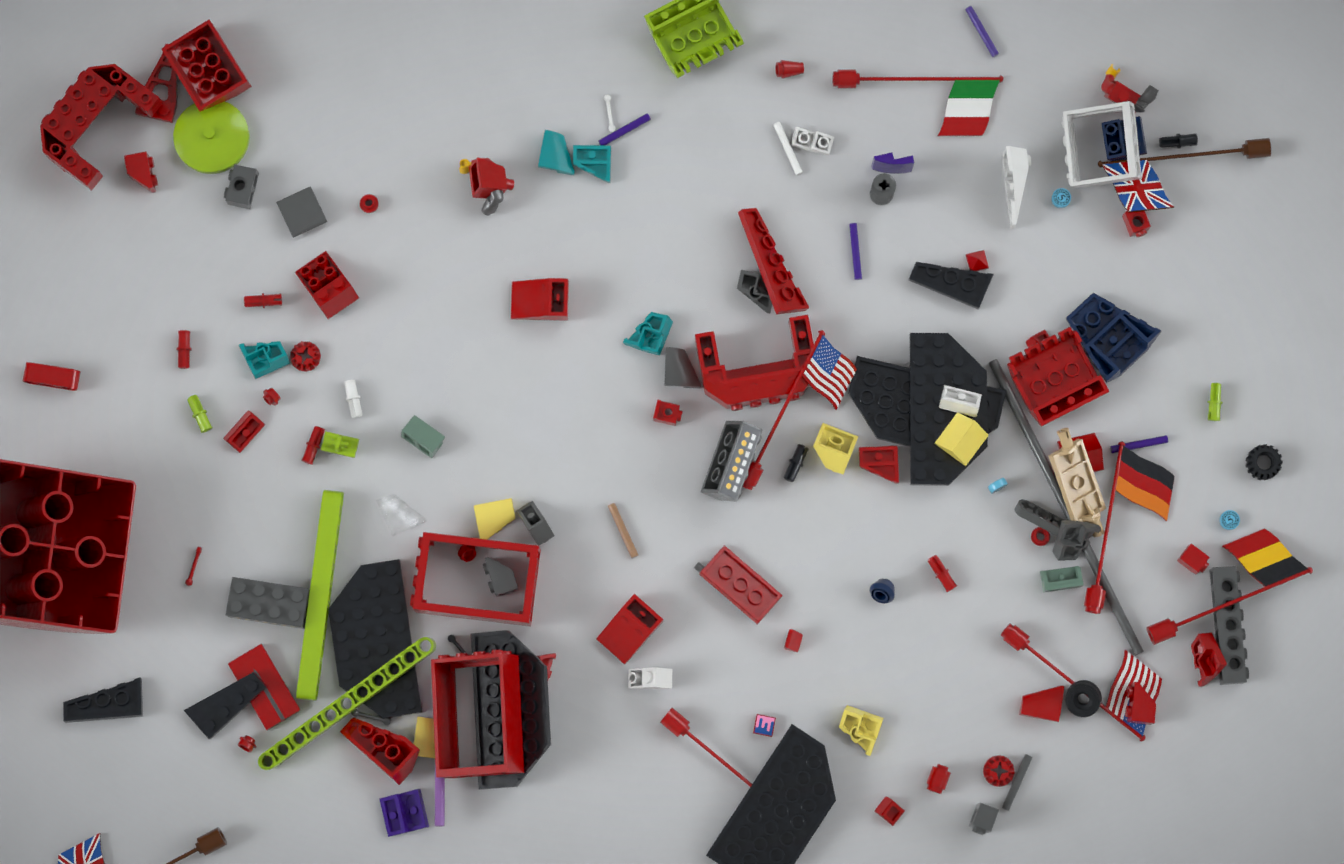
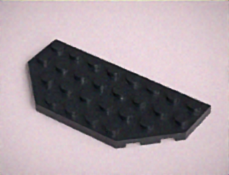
M910 333V485L949 486L988 447V437L966 466L934 444L957 414V412L939 408L944 385L982 394L977 416H964L975 420L988 434L987 370L949 333Z
M857 356L855 362L857 370L850 383L849 396L877 439L910 447V368ZM987 386L988 434L999 426L1006 390Z
M400 559L361 565L328 609L339 686L345 691L352 689L412 645ZM409 652L406 655V660L409 663L415 660L413 652ZM396 663L391 665V673L395 675L399 672V666ZM416 666L364 704L382 718L422 713ZM377 675L374 679L377 686L383 684V677L381 675ZM362 686L359 689V695L363 698L366 697L368 690Z
M508 630L472 633V654L479 651L491 653L492 650L511 651V654L518 655L524 759V773L478 776V789L518 787L551 745L547 666ZM499 665L472 667L477 766L504 764Z
M791 724L706 856L718 864H795L836 801L825 745Z

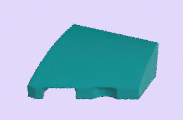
M545 130L538 168L574 175L575 171L564 135Z
M651 312L645 318V321L635 328L636 332L629 339L625 338L623 343L635 349L660 356L673 321L668 315Z
M280 341L268 344L259 342L256 346H245V343L239 344L241 352L255 379L290 364Z

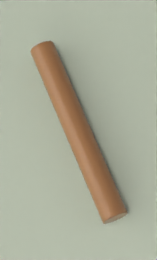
M615 503L608 505L631 558L638 556Z

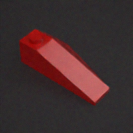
M354 717L340 731L341 734L398 785L413 771L420 749L406 737L375 727Z

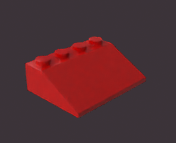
M210 19L161 49L200 112L234 98L252 87Z

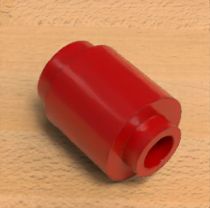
M937 764V767L932 766L926 783L928 784V790L942 794L951 774L948 772V767Z

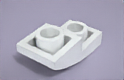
M796 127L791 146L814 153L829 155L834 137L818 131L812 132Z

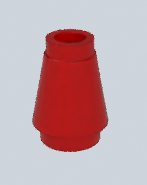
M785 60L776 62V76L784 79L803 74L804 64L803 62Z

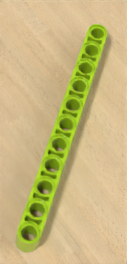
M324 490L322 495L296 692L297 699L316 701L318 697L344 493L340 491Z
M422 637L262 753L258 759L259 767L264 770H271L279 766L431 655L436 649V642L430 637ZM426 640L431 644V648L427 652L422 649V643ZM409 652H413L415 655V660L412 663L406 660V655ZM394 663L399 666V672L395 675L390 671V667ZM377 675L383 677V684L381 686L375 684L374 679ZM362 686L368 690L364 698L359 695V689ZM346 698H349L352 702L349 709L343 706V701ZM331 709L336 713L334 720H330L327 717V713ZM314 721L320 724L318 732L312 730V723ZM299 732L304 735V741L301 744L296 741V735ZM282 744L288 746L289 751L286 755L280 752ZM266 756L272 758L273 763L271 766L265 764L264 759Z

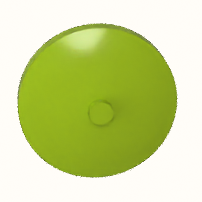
M225 101L201 112L195 103L190 105L177 119L173 132L174 146L182 161L191 169L205 174L222 173L233 168L234 164L237 165L244 157L250 140L249 128L244 116L236 107Z

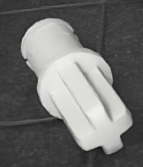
M354 379L344 382L347 395L346 402L349 404L351 417L359 418L363 415L359 400L361 396L358 395L356 381Z

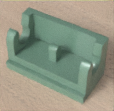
M415 415L401 432L403 439L430 458L434 457L445 439L444 435Z
M1079 566L1040 571L1043 593L1080 588L1084 585Z

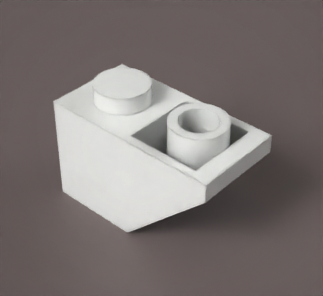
M658 667L629 669L628 688L671 689L672 669Z

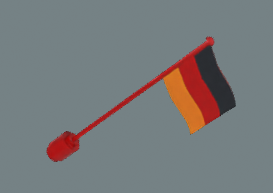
M1123 441L1118 443L1120 446L1096 584L1091 585V588L1086 590L1085 612L1100 614L1104 607L1106 591L1099 584L1115 492H1118L1129 501L1155 512L1165 521L1168 519L1175 476L1162 466L1148 461L1125 447Z

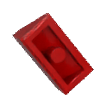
M248 410L223 439L241 453L265 424Z

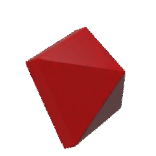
M984 250L966 254L969 270L980 271L989 268Z

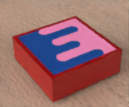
M757 714L753 734L772 737L776 718Z

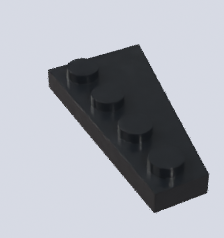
M916 262L909 281L979 310L994 274Z
M252 672L185 709L184 712L208 739H212L268 686L255 672Z
M139 677L127 683L117 684V686L109 689L99 690L97 693L87 694L63 702V721L71 723L143 717L142 678Z

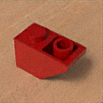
M146 151L125 155L124 159L128 176L150 192H156L155 186H158L156 175H153L152 168H155L153 157H150Z
M1139 682L1131 683L1127 688V698H1129V706H1126L1125 717H1128L1127 722L1145 725L1155 724L1156 703Z

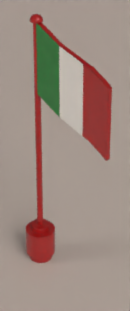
M838 69L833 71L832 83L833 87L856 88L860 81H954L947 100L944 122L937 136H982L989 122L994 94L999 82L1001 83L1004 78L1001 75L999 77H860V73H856V69Z

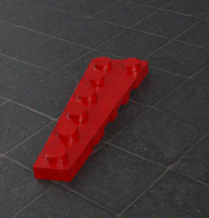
M757 208L741 209L738 215L776 315L806 311L809 309V306L799 287H795L792 281L793 276L790 271L786 270L783 264L785 260L782 255L777 253L775 249L776 244L769 234V230Z

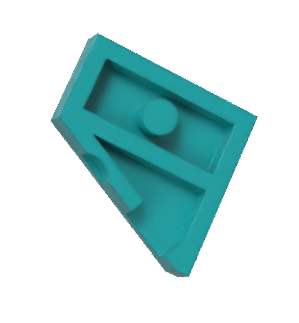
M573 145V165L607 183H611V146Z

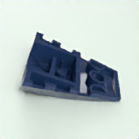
M1092 293L1066 317L1072 330L1078 332L1082 339L1081 344L1106 383L1120 377L1148 351L1161 333L1160 329L1148 325L1144 320H1139L1130 315L1126 310H1121L1115 304L1095 293Z

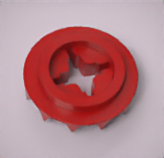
M301 341L294 345L290 352L292 365L297 370L304 372L315 369L321 359L320 350L310 341ZM307 350L308 355L312 358H306L303 363V358L298 354H304Z
M1001 755L993 756L984 765V777L993 786H1005L1014 777V765L1007 757ZM1000 763L1001 769L1007 772L1002 773L998 779L997 773L991 771V769L998 768Z

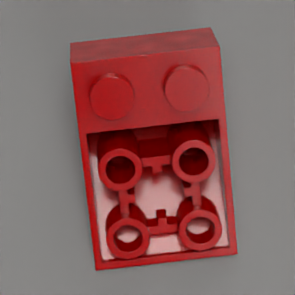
M327 251L295 271V274L327 319H330L359 299L354 288Z
M564 278L513 281L511 319L568 321L569 280Z
M634 593L596 640L625 665L664 620Z

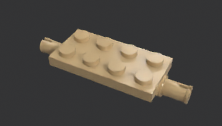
M1062 428L1060 431H1057L1062 447L1048 456L1070 519L1072 521L1089 522L1099 525L1101 530L1099 533L1094 532L1093 537L1102 536L1105 531L1100 521V512L1105 510L1106 506L1083 440L1076 439L1072 441L1069 428Z

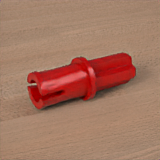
M262 293V295L245 296L244 306H263V308L265 306H282V300L274 301V299H282V294L264 295Z
M180 330L178 331L179 339L178 347L176 348L178 351V368L188 369L190 367V351H192V348H190V331Z
M319 426L314 427L309 442H306L307 447L301 461L313 465L316 453L321 448L319 445L325 429Z
M937 555L930 557L928 563L937 575L936 578L940 580L946 592H949L957 586L948 573L949 569L944 567Z

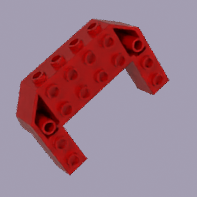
M116 64L93 66L83 70L78 75L76 83L68 87L65 92L66 95L62 100L60 99L55 103L53 111L44 116L40 125L43 153L60 169L69 173L91 191L102 179L103 175L98 169L80 157L73 145L113 96L121 102L127 99L151 118L163 104L156 94Z
M808 314L789 318L788 323L794 353L792 359L726 370L725 365H720L714 331L695 334L705 395L732 411L742 410L743 406L749 405L751 408L760 407L762 403L766 402L778 404L781 402L780 400L787 399L814 345ZM803 377L790 401L800 399L799 397L803 396L810 386Z

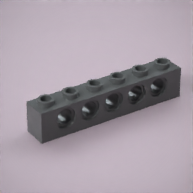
M1236 566L1213 567L1209 570L1213 608L1224 604L1225 601H1232L1242 596L1241 590H1238L1240 573L1236 571ZM1223 582L1230 584L1231 589L1229 592L1223 590ZM1239 602L1232 604L1231 611L1222 608L1213 612L1216 642L1227 662V665L1219 673L1220 685L1244 684L1249 679V669L1245 667L1247 649L1243 646L1246 634L1245 629L1241 625V621L1244 620L1243 609H1240ZM1227 620H1230L1234 623L1233 630H1228L1226 628ZM1228 640H1233L1236 643L1235 650H1231L1228 647ZM1231 659L1237 661V669L1230 667L1229 661Z

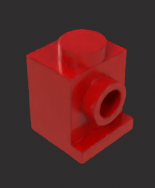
M657 399L653 421L676 426V422L681 421L683 411L679 410L680 405ZM667 409H670L672 411V414L666 415L665 411Z

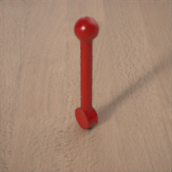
M197 547L189 577L185 581L187 586L193 584L192 577L202 551L201 547Z

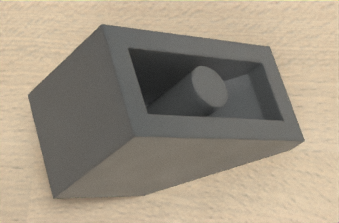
M533 501L517 510V513L538 546L555 536Z

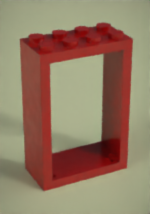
M423 532V537L419 536L418 548H420L421 552L420 556L416 557L415 563L418 574L414 575L413 578L415 594H411L410 606H412L416 613L531 627L541 553L539 546ZM434 542L526 552L527 557L530 559L523 611H519V614L427 603V600L423 599L430 546H434Z
M492 650L491 653L479 651L468 655L467 653H458L456 656L438 655V659H431L436 778H465L524 773L518 655L511 654V651ZM499 665L504 764L460 768L455 669Z

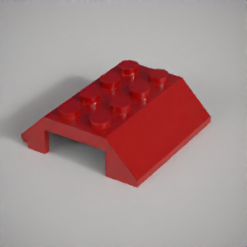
M1071 327L1058 332V339L1054 334L1042 340V347L1036 343L1024 349V356L1020 351L1009 357L1010 363L1007 366L1011 378L1030 414L1041 427L1110 392L1102 376H1097L1081 346L1082 339L1078 332L1072 331Z

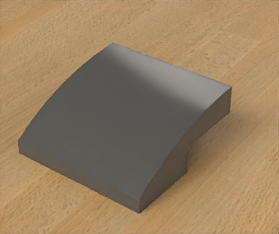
M311 186L276 202L293 238L327 222Z

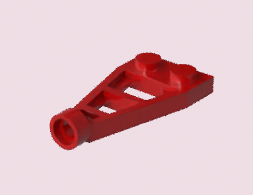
M162 53L145 87L150 91H153L158 84L168 87V98L165 101L161 100L163 104L152 116V119L173 123L177 108V74L164 53ZM164 66L171 68V78L169 81L158 78ZM136 107V115L151 118Z

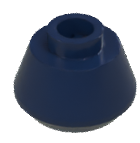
M879 579L870 586L869 591L875 601L885 604L894 600L895 587L889 579Z

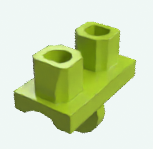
M325 431L321 451L355 458L359 439Z

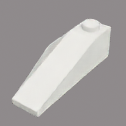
M1006 146L1002 154L1010 229H1014L1018 219L1028 168L1031 166V156L1027 155V149Z

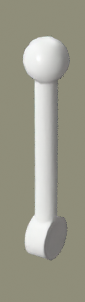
M606 94L604 96V100L606 101L607 112L610 125L608 127V130L610 133H613L616 130V127L613 125L610 106L611 96L609 94Z

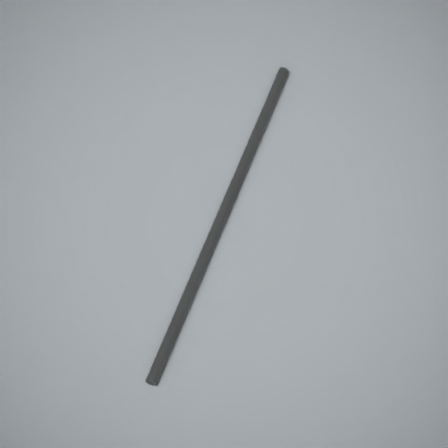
M995 359L989 362V365L1001 389L1006 390L1005 397L1066 519L1071 520L1055 473L998 360ZM1089 544L1082 551L1097 578L1099 561ZM1102 569L1099 585L1106 591L1105 597L1136 656L1144 651Z

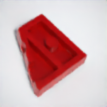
M859 447V467L895 484H899L898 447Z

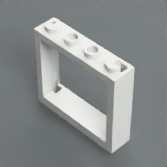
M1127 101L1063 112V122L1061 124L1065 129L1063 144L1067 149L1065 163L1069 169L1067 178L1070 187L1076 189L1142 179L1134 103ZM1123 111L1129 174L1080 181L1074 119Z

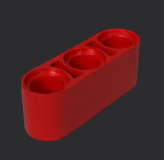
M26 362L23 382L77 391L81 372L69 368Z

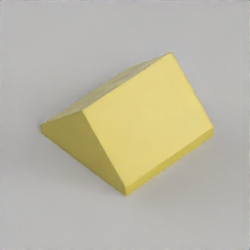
M957 412L934 444L966 466L989 435L975 420Z

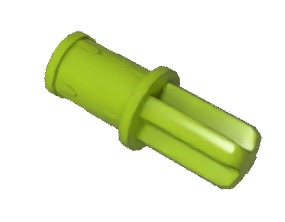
M1211 383L1210 401H1207L1209 403L1208 421H1220L1221 404H1223L1220 401L1221 383Z
M197 395L190 396L187 401L194 414L192 417L196 419L201 433L211 430L213 427L208 420L207 411L203 409Z

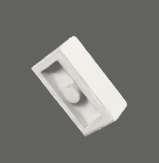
M944 385L939 408L976 417L982 394Z

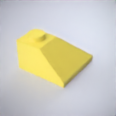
M822 423L813 447L825 468L844 475L858 436Z

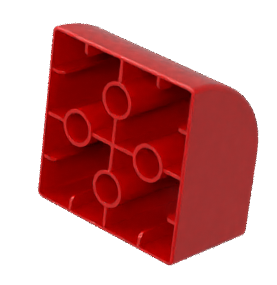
M0 459V625L84 634H111L117 631L136 492L134 481Z

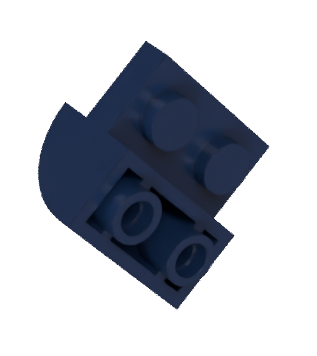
M1138 116L1135 118L1140 156L1147 154L1142 118ZM1116 119L1102 122L1107 160H1127L1124 121Z

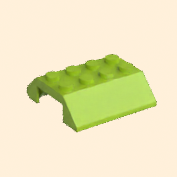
M673 0L644 15L657 47L677 79L685 75L684 71L686 73L691 72L690 63L699 68L701 63L705 65L718 58L717 53L719 56L724 55L722 46L726 45L732 51L734 50L733 44L736 48L744 44L738 30H734L719 0Z

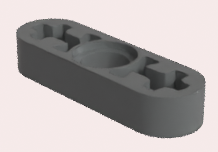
M1024 499L1019 500L1014 509L1018 516L1056 536L1058 535L1061 522L1064 520Z

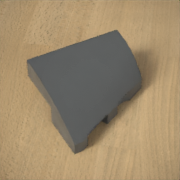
M741 270L737 289L762 310L770 314L772 302L762 275Z
M666 347L664 386L701 389V383L686 351L680 348Z
M1062 520L1053 547V554L1058 561L1076 560L1081 551L1091 543L1089 538L1094 532L1099 533L1101 527L1088 522Z

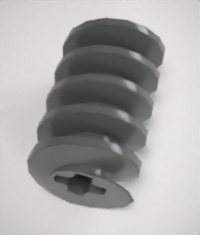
M886 173L879 174L874 178L870 190V198L875 204L886 205L893 199L896 189L894 178Z

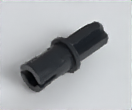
M1178 133L1176 136L1159 138V146L1161 148L1177 146L1180 149L1184 146H1197L1198 143L1196 133L1180 135Z
M801 444L797 445L792 459H789L790 464L784 475L785 480L794 482L800 467H803L802 463L809 448H805Z

